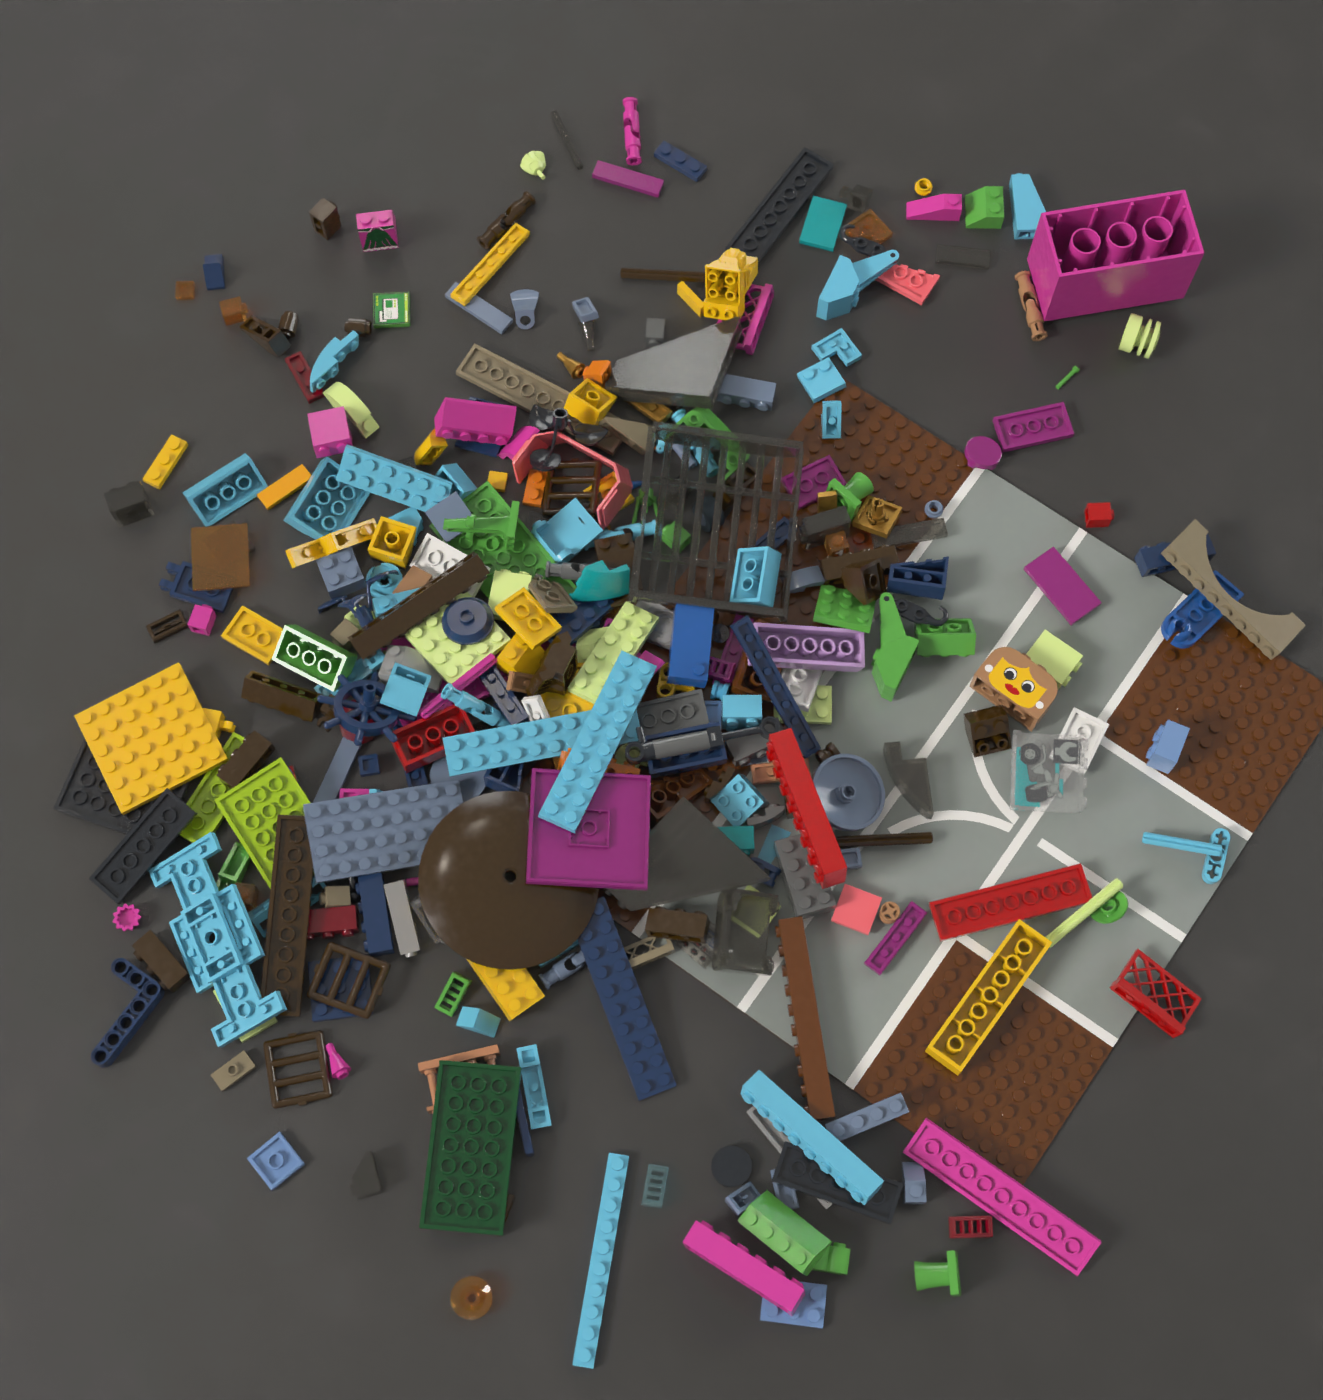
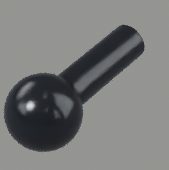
M356 877L348 878L350 901L355 904L361 900V896L357 895Z

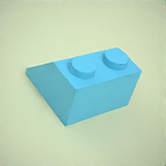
M457 463L442 465L435 475L454 482L450 495L456 491L462 500L477 489Z

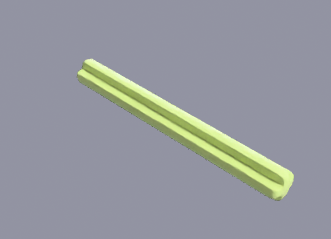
M1115 878L1048 934L1045 938L1052 942L1049 948L1053 947L1123 888V883L1118 878Z

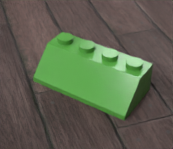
M294 624L284 625L271 660L335 692L341 686L337 679L338 675L343 674L348 678L352 673L358 656Z
M768 1190L750 1203L737 1220L806 1276L809 1275L832 1243L831 1240Z

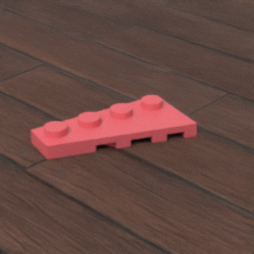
M895 264L875 280L922 306L939 281L940 275H931L925 273L926 271L918 269L917 271L908 268L907 265Z

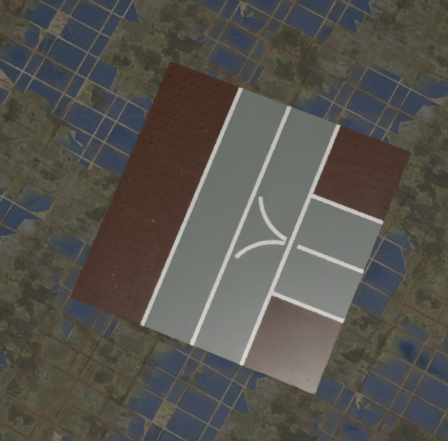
M844 379L846 382L845 388L816 402L759 477L726 517L724 524L716 530L661 601L660 605L673 611L676 604L714 608V611L718 612L720 617L712 632L710 656L721 659L731 630L730 625L733 624L736 614L749 616V618L754 619V622L761 619L770 624L842 628L813 621L821 585L806 587L803 592L787 594L781 581V576L812 566H819L820 568L822 559L827 556L837 557L839 556L838 552L843 550L842 554L847 552L857 553L866 548L871 550L877 549L882 545H895L899 563L914 561V563L925 562L926 559L940 560L943 557L949 556L943 600L896 593L890 594L894 600L905 599L923 607L935 619L943 618V612L939 609L940 606L948 611V619L971 618L976 632L975 655L967 657L950 655L949 657L931 655L930 657H922L917 655L916 652L892 702L882 698L873 678V666H871L876 649H880L879 599H877L870 633L864 632L865 668L858 672L823 670L818 685L832 686L831 725L808 724L821 747L820 750L825 749V746L832 742L841 754H852L865 759L876 769L884 784L885 803L876 821L864 829L851 832L838 830L831 826L835 838L837 836L931 832L933 834V842L931 844L860 847L862 868L847 870L845 882L831 886L836 906L844 884L882 897L869 935L832 922L831 919L834 911L803 919L828 1073L871 1104L901 1093L909 1113L895 1118V1121L915 1134L925 1118H928L1023 1185L1137 1011L1109 987L1118 978L1136 949L1141 950L1165 969L1323 727V681L1280 654L1270 660L1244 633L1223 618L1209 629L1193 646L1182 649L1171 645L1170 643L1179 632L1177 631L1167 641L1161 633V624L1187 595L1155 575L1142 577L1137 564L990 470L969 467L968 460L963 453ZM822 401H841V438L822 439ZM830 455L846 483L850 481L856 472L865 474L874 487V491L870 496L901 506L902 513L887 539L853 527V523L848 525L839 516H837V521L819 524L817 519V502L798 511L780 481L781 478ZM867 496L860 500L862 502L860 508L866 500ZM937 500L943 505V513L940 517L930 518L926 515L924 509L929 501ZM931 508L932 512H937L935 508ZM785 516L798 530L776 550L782 553L773 608L756 609L729 603L738 548H749ZM1053 546L1102 602L1099 607L1072 626L1024 571V567ZM884 575L885 585L887 588L888 575ZM844 584L834 586L836 588L846 589L844 587ZM900 617L906 635L915 638L914 622ZM1047 630L1083 655L1080 661L1083 664L1076 673L1073 671L1070 674L1072 679L1067 686L1064 687L1062 685L1057 691V695L1048 712L1032 732L1008 715L1012 749L974 758L965 731L963 714L995 706L969 687L975 672L995 649L1011 647L1021 654H1027L1043 631ZM645 642L639 651L641 654L645 650L662 659L665 662L664 664L669 662V649ZM661 668L653 675L640 703L658 699L657 685ZM708 678L705 688L695 687V690L702 689L704 701H721L717 698L710 699L713 679ZM663 689L660 691L664 695L670 693L668 689ZM675 691L674 695L680 694V693H684V692H682V691ZM762 702V720L768 716L773 717L774 704L772 702ZM1075 707L1109 724L1084 775L1059 764V779H1063L1062 799H1059L1054 794L1053 797L1040 802V807L1014 806L1016 748H1021L1023 745L1031 743L1038 746L1041 750V745L1045 744L1046 761L1043 763V768L1051 773L1054 780L1055 763L1049 759V756L1053 750L1054 739L1058 740L1073 708ZM721 716V732H722V733H725V732H728V731H726V729H722V716ZM1167 720L1190 728L1179 759L1169 774L1147 766L1148 758H1145L1148 749L1154 742L1152 739L1156 730H1158L1160 724L1164 725ZM781 723V725L783 726L784 730L787 729L786 726H785V724H784V723ZM727 750L726 764L702 768L712 780L719 782L722 771L726 772L729 766L735 769L734 777L737 774H743L752 783L750 765L735 767ZM815 753L807 757L811 778L816 768L820 765L815 757ZM560 756L538 760L533 768L557 770ZM765 761V762H760V763H756V764L770 763V762H769V761ZM640 765L639 775H649L648 768ZM532 769L523 779L521 792L531 794ZM681 773L652 778L651 781H660L668 776L669 778L680 776ZM780 782L754 785L769 802L765 808H768L771 804L785 805L784 796H782L779 788ZM703 792L657 829L729 827L733 825L713 803H705L706 796L703 795ZM759 808L754 814L765 816V808ZM786 809L784 815L764 827L754 829L755 850L754 854H750V856L741 857L739 854H731L730 857L711 855L709 858H700L697 855L691 856L688 859H681L679 856H672L671 859L652 857L648 864L647 891L599 888L598 898L604 896L612 919L641 940L648 937L645 932V925L649 907L662 906L667 908V910L678 908L689 913L701 911L708 915L710 924L716 927L718 932L720 931V935L718 936V933L716 934L710 928L709 930L714 936L719 938V942L720 940L724 942L723 946H721L722 948L716 954L712 953L715 956L712 959L708 956L707 961L700 965V962H696L682 950L684 941L671 940L675 953L666 956V958L794 1048V1044H797L796 1036L792 1037L791 1024L794 1023L793 1017H789L787 1005L790 1004V998L785 995L784 985L787 984V979L782 976L781 965H784L783 957H779L778 945H781L780 938H776L775 926H778L779 919L793 918L795 914L782 873L776 877L774 887L770 888L749 877L745 872L746 861L752 857L758 858L772 824L791 832L789 837L800 834V831H796L793 824V819L795 818L787 819ZM1218 828L1226 829L1230 834L1222 876L1215 884H1207L1202 879L1206 854L1142 842L1144 832L1209 843L1211 834ZM1222 834L1216 836L1219 838L1218 845H1220L1222 840L1225 839L1222 838ZM843 847V848H840V850H841V849L858 848V847ZM1211 855L1214 861L1221 860V856ZM775 857L771 864L780 869L777 857ZM1080 863L1082 864L1092 897L1115 878H1118L1123 883V888L1120 891L1128 900V909L1124 916L1108 924L1096 922L1091 916H1088L1053 947L1048 948L958 1076L925 1052L928 1045L1016 924L1015 922L940 942L929 902ZM1212 866L1211 871L1207 873L1211 879L1216 876L1213 874L1216 866ZM764 870L762 875L768 877L770 872ZM748 884L781 906L759 940L726 918L727 913ZM891 901L899 906L901 915L909 903L913 901L925 910L927 915L879 976L864 964L893 926V924H885L880 920L879 910L885 902ZM1083 905L1023 920V922L1046 937ZM657 938L654 946L657 948L667 944V941L664 938ZM1137 957L1135 960L1137 969L1145 968L1144 961ZM1152 970V979L1157 981L1160 974L1156 970ZM1146 971L1138 972L1140 983L1148 982ZM1133 972L1127 973L1124 979L1129 983H1135ZM1149 985L1141 986L1143 994L1147 996L1150 991Z

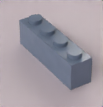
M705 370L700 389V398L707 401H721L724 404H737L744 408L753 407L761 411H772L776 383Z
M899 1093L829 1122L825 1126L835 1138L842 1141L907 1114L909 1110L902 1094Z

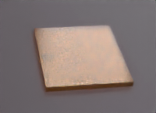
M247 523L191 528L193 591L222 590L225 588L250 586Z

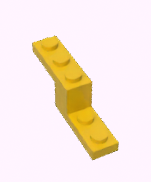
M372 518L329 533L319 539L285 550L292 568L372 539L377 524L375 519Z

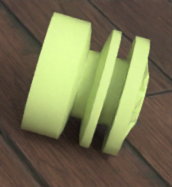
M1131 313L1118 350L1130 353L1134 346L1138 347L1137 356H1140L1142 350L1146 349L1144 358L1149 359L1160 337L1161 322L1156 321L1154 328H1150L1153 319H1149L1146 326L1142 325L1143 316Z

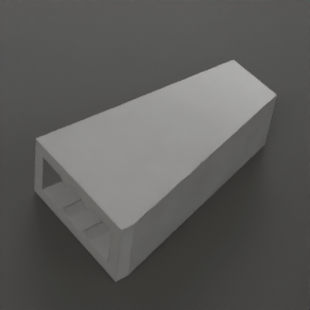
M402 879L384 884V889L400 955L405 954L406 957L417 955V951L421 950L406 880Z

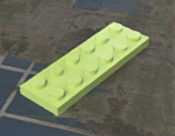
M626 601L568 686V692L595 704L621 651L636 657L659 622V617Z

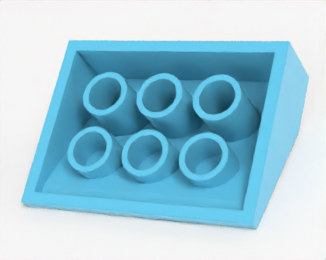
M325 457L320 461L283 521L298 531L314 539H319L329 533L349 527L370 492L337 481L336 477L340 465L329 457Z

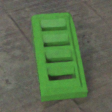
M456 971L452 972L434 1008L453 1017L472 980ZM455 979L464 983L463 987L454 982ZM451 986L459 990L460 993L457 994L450 990ZM449 994L457 999L453 1001L447 998L446 995ZM445 1001L453 1007L450 1009L444 1006L442 1002Z

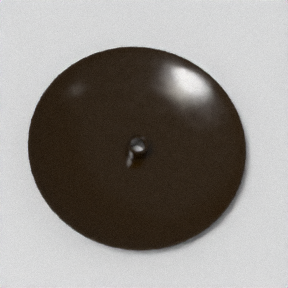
M498 791L474 797L460 804L449 812L435 827L424 847L420 860L418 875L419 894L423 910L430 925L441 940L454 952L476 964L490 968L523 969L555 958L569 948L582 934L593 915L597 903L599 888L526 884L530 793ZM505 874H513L515 880L508 882L504 877Z

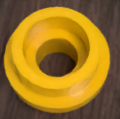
M926 178L918 180L915 184L916 193L921 196L929 195L932 191L930 180Z

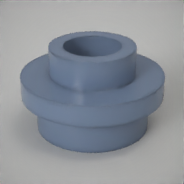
M937 500L929 501L924 509L926 515L930 518L940 517L943 513V505ZM931 508H935L937 512H932Z

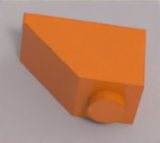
M592 361L583 371L584 380L588 378L606 389L612 380L611 361Z

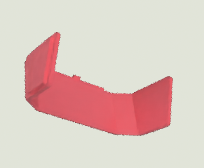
M554 431L534 434L513 457L512 465L517 483L520 484L529 473V470L533 468L530 464L531 453L537 449L547 450L551 446ZM557 431L555 445L568 443L594 460H600L604 465L615 471L617 482L596 510L599 526L604 530L632 492L633 485L629 470Z

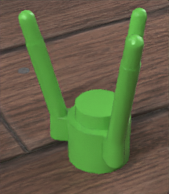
M648 487L639 489L632 524L636 523L640 504L644 506V512L647 513L648 506H651L653 503L658 526L662 532V521L657 506V498L653 496V489Z

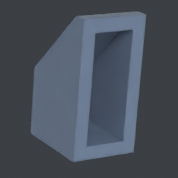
M902 1162L903 1204H925L927 1201L924 1167L917 1162Z

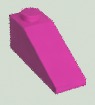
M940 194L907 202L906 220L959 221L962 211V194Z

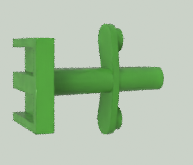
M512 501L511 512L508 516L475 517V514H471V516L467 515V518H444L443 530H447V532H466L465 539H469V541H473L474 533L501 534L506 539V548L513 549L520 502Z

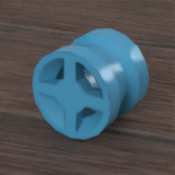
M715 680L710 699L717 698L722 701L723 695L729 694L730 684H721Z

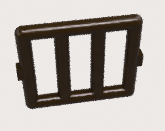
M572 458L571 461H561L560 465L556 468H594L593 476L554 477L555 469L547 471L542 514L544 516H554L562 509L550 508L551 500H573L575 497L576 499H590L589 508L585 509L590 515L596 514L602 462L600 460L580 461L579 458ZM592 483L591 492H552L553 484Z
M329 942L320 964L315 966V975L307 992V997L356 1016L369 1019L378 997H381L384 988L382 987L391 965L386 961ZM334 951L343 954L344 957L330 991L326 996L317 993V989ZM354 958L363 963L345 1003L335 999L350 961ZM370 965L381 968V971L364 1010L354 1006V1003Z
M321 1030L298 1035L296 1032L290 1033L288 1037L268 1040L263 1043L271 1103L274 1109L297 1104L299 1107L308 1105L307 1102L332 1097L325 1041ZM316 1039L318 1051L273 1059L272 1048ZM319 1059L321 1071L276 1079V1067ZM322 1079L324 1091L279 1100V1087Z

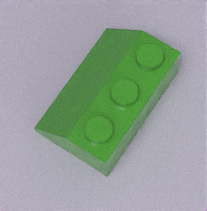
M950 618L944 625L938 627L930 624L914 623L915 639L920 640L916 650L917 655L922 657H930L931 655H940L942 657L959 655L967 657L975 655L976 632L971 618Z

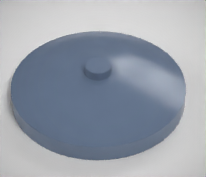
M837 754L823 761L814 771L812 780L832 827L842 831H858L871 825L880 816L885 803L884 784L879 773L868 761L852 754Z

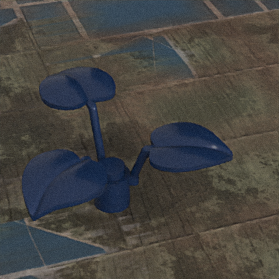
M389 570L375 575L366 581V594L357 595L349 600L345 599L348 597L347 595L335 597L320 605L318 613L320 614L325 607L340 603L338 607L349 608L355 618L358 619L360 626L364 627L374 620L371 613L373 608L370 586L385 575H399L398 571ZM367 596L368 608L366 605L360 607L358 602Z

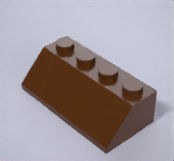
M761 619L755 621V623H768ZM742 650L728 693L733 695H762L763 703H771V699L753 666H748V657L744 650Z

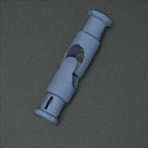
M582 950L578 954H576L577 952L569 954L552 965V969L538 975L547 990L555 982L563 981L584 966L583 962L586 961ZM570 958L571 963L576 969L567 970L564 965L565 961Z

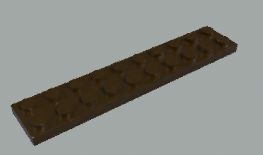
M277 816L261 985L262 999L274 991H280L287 1010L277 1016H301L314 873L304 816Z

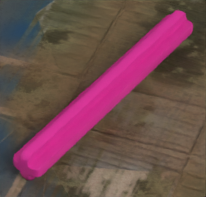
M490 653L453 682V687L462 691L496 664L497 658ZM440 693L418 712L422 718L427 719L449 700L442 699Z

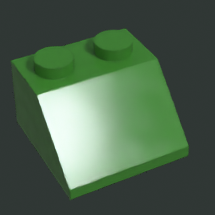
M984 186L965 195L966 228L1001 229L1004 220L1003 186Z

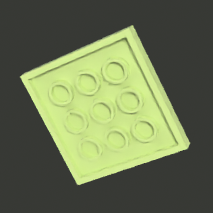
M468 592L460 593L455 597L454 601L472 596ZM444 604L436 614L432 616L429 614L420 625L410 628L405 637L447 684H452L490 653L494 656L505 648L511 638L494 621L490 634L479 643L461 645L451 641L445 635L442 628V616L450 605Z

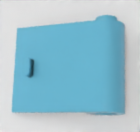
M575 497L549 521L539 520L535 522L531 533L555 562L562 564L563 562H569L604 530Z

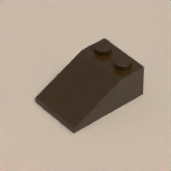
M631 533L594 540L597 561L603 560L608 568H617L625 564L630 568L628 594L643 591Z

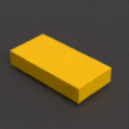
M683 281L677 284V294L701 318L704 315L703 301Z

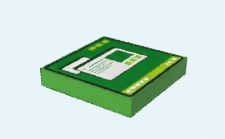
M409 292L373 293L374 328L410 327Z

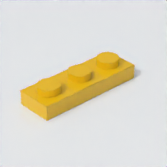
M171 434L143 477V481L160 490L188 447V443Z

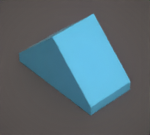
M462 1006L456 1026L494 1038L501 1018L480 1008Z

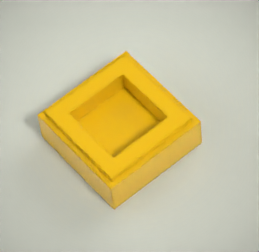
M489 471L487 481L496 491L505 492L508 473Z

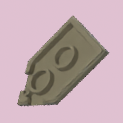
M535 574L528 588L546 613H573L577 610V605L561 584L555 581L550 583L542 579V575Z

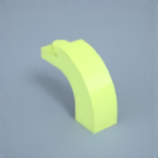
M335 382L323 392L333 407L344 406L346 416L351 420L363 438H367L379 428V425L370 415L369 409L343 383Z

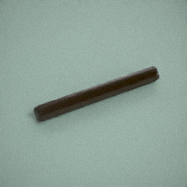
M622 267L620 270L621 278L705 283V272L626 267Z
M931 832L853 835L837 836L836 840L839 848L931 844L933 842V834Z

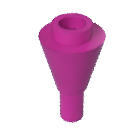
M328 1043L325 1047L330 1056L332 1078L344 1079L349 1075L351 1068L336 1052L333 1043Z

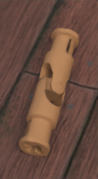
M1021 271L1015 275V280L1018 281V292L1023 309L1026 312V321L1028 327L1031 328L1032 341H1041L1048 334L1044 330L1043 316L1038 309V298L1034 285L1030 281L1031 273L1030 271Z

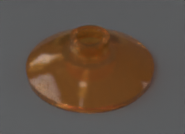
M468 1276L459 1280L454 1285L450 1296L451 1306L455 1313L467 1320H475L484 1316L490 1309L493 1299L488 1283L476 1276ZM471 1294H474L476 1296V1300L471 1303L469 1302L468 1297Z

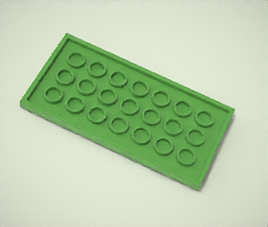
M488 481L462 500L471 514H475V517L508 516L511 512L509 505ZM519 517L513 549L506 548L504 536L491 533H474L473 541H469V539H465L466 532H463L447 543L466 555L472 552L477 553L484 565L491 568L489 570L490 573L480 587V590L488 599L490 597L494 571H500L501 569H507L512 573L518 574L519 572H527L533 578L538 573L543 576L542 579L550 583L555 581L561 584L568 595L574 593L577 588L568 579L555 576L546 578V562H556ZM429 525L439 540L445 542L434 525Z

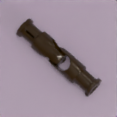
M525 191L518 201H514L505 213H502L487 227V231L482 236L477 237L478 243L488 250L493 241L498 240L514 224L515 220L520 219L526 213V210L536 203L533 195ZM500 223L506 227L502 229Z

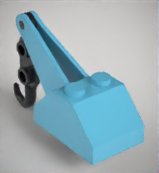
M844 225L839 232L842 241L849 244L856 252L869 258L852 263L849 258L842 255L839 256L818 299L816 317L829 320L850 313L852 307H856L859 301L858 295L860 291L897 264L899 253L896 250L886 251L883 245L864 237L847 236L845 231L849 228L854 229L855 225Z

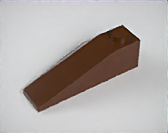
M703 769L684 772L680 776L672 778L668 776L656 782L651 781L650 829H657L668 822L702 794L707 785L711 786L713 780Z

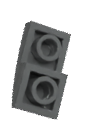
M769 805L768 808H765V816L753 814L750 818H747L746 826H754V829H758L771 824L784 815L785 805Z

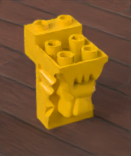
M730 248L721 255L719 260L705 265L706 298L703 301L704 317L739 322L745 312V294L758 274L757 257L746 256V253L740 251V249Z

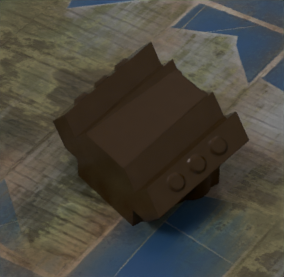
M568 631L558 634L544 652L545 655L539 662L540 667L531 678V684L525 690L528 696L541 695L546 692L565 696L578 665L576 647L570 646L572 638Z

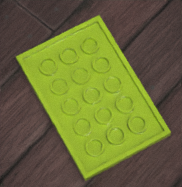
M282 757L214 800L270 889L277 816H304L303 804L311 803Z

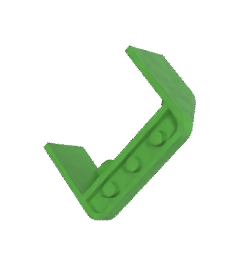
M700 405L681 418L666 433L663 440L666 442L683 425L691 430L701 428L725 453L723 464L729 470L712 488V491L715 492L718 486L747 462L750 452L707 406Z

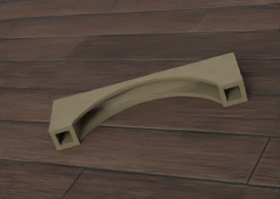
M1194 519L1161 554L1209 602L1213 603L1237 629L1244 633L1265 656L1272 660L1285 649L1306 625L1293 612L1288 615L1264 614L1249 609L1232 598L1222 588L1211 569L1206 548V535L1209 531Z

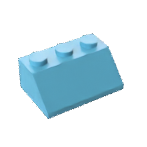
M769 546L738 548L729 603L756 609L773 608L782 553Z

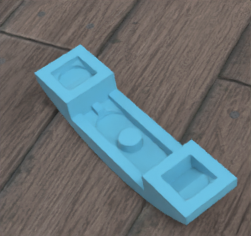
M378 649L377 653L369 659L365 658L363 660L360 658L356 661L352 673L347 678L348 681L366 680L373 672L377 671L385 657L381 649ZM320 684L315 686L314 689L317 693L329 696V694L336 696L343 686L341 684L335 692Z
M537 1044L516 1048L519 1065L522 1068L521 1074L531 1130L552 1126Z

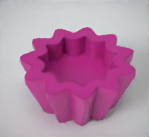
M125 903L123 907H117V912L113 913L115 918L112 922L116 923L117 929L122 928L124 932L133 930L135 926L139 925L138 922L141 919L139 915L140 910L135 909L134 904L128 906Z

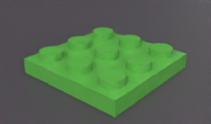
M821 584L813 621L870 633L876 600L863 605L847 589Z

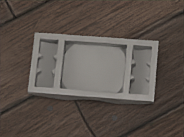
M638 600L637 607L659 617V622L646 642L670 650L674 611L656 602Z

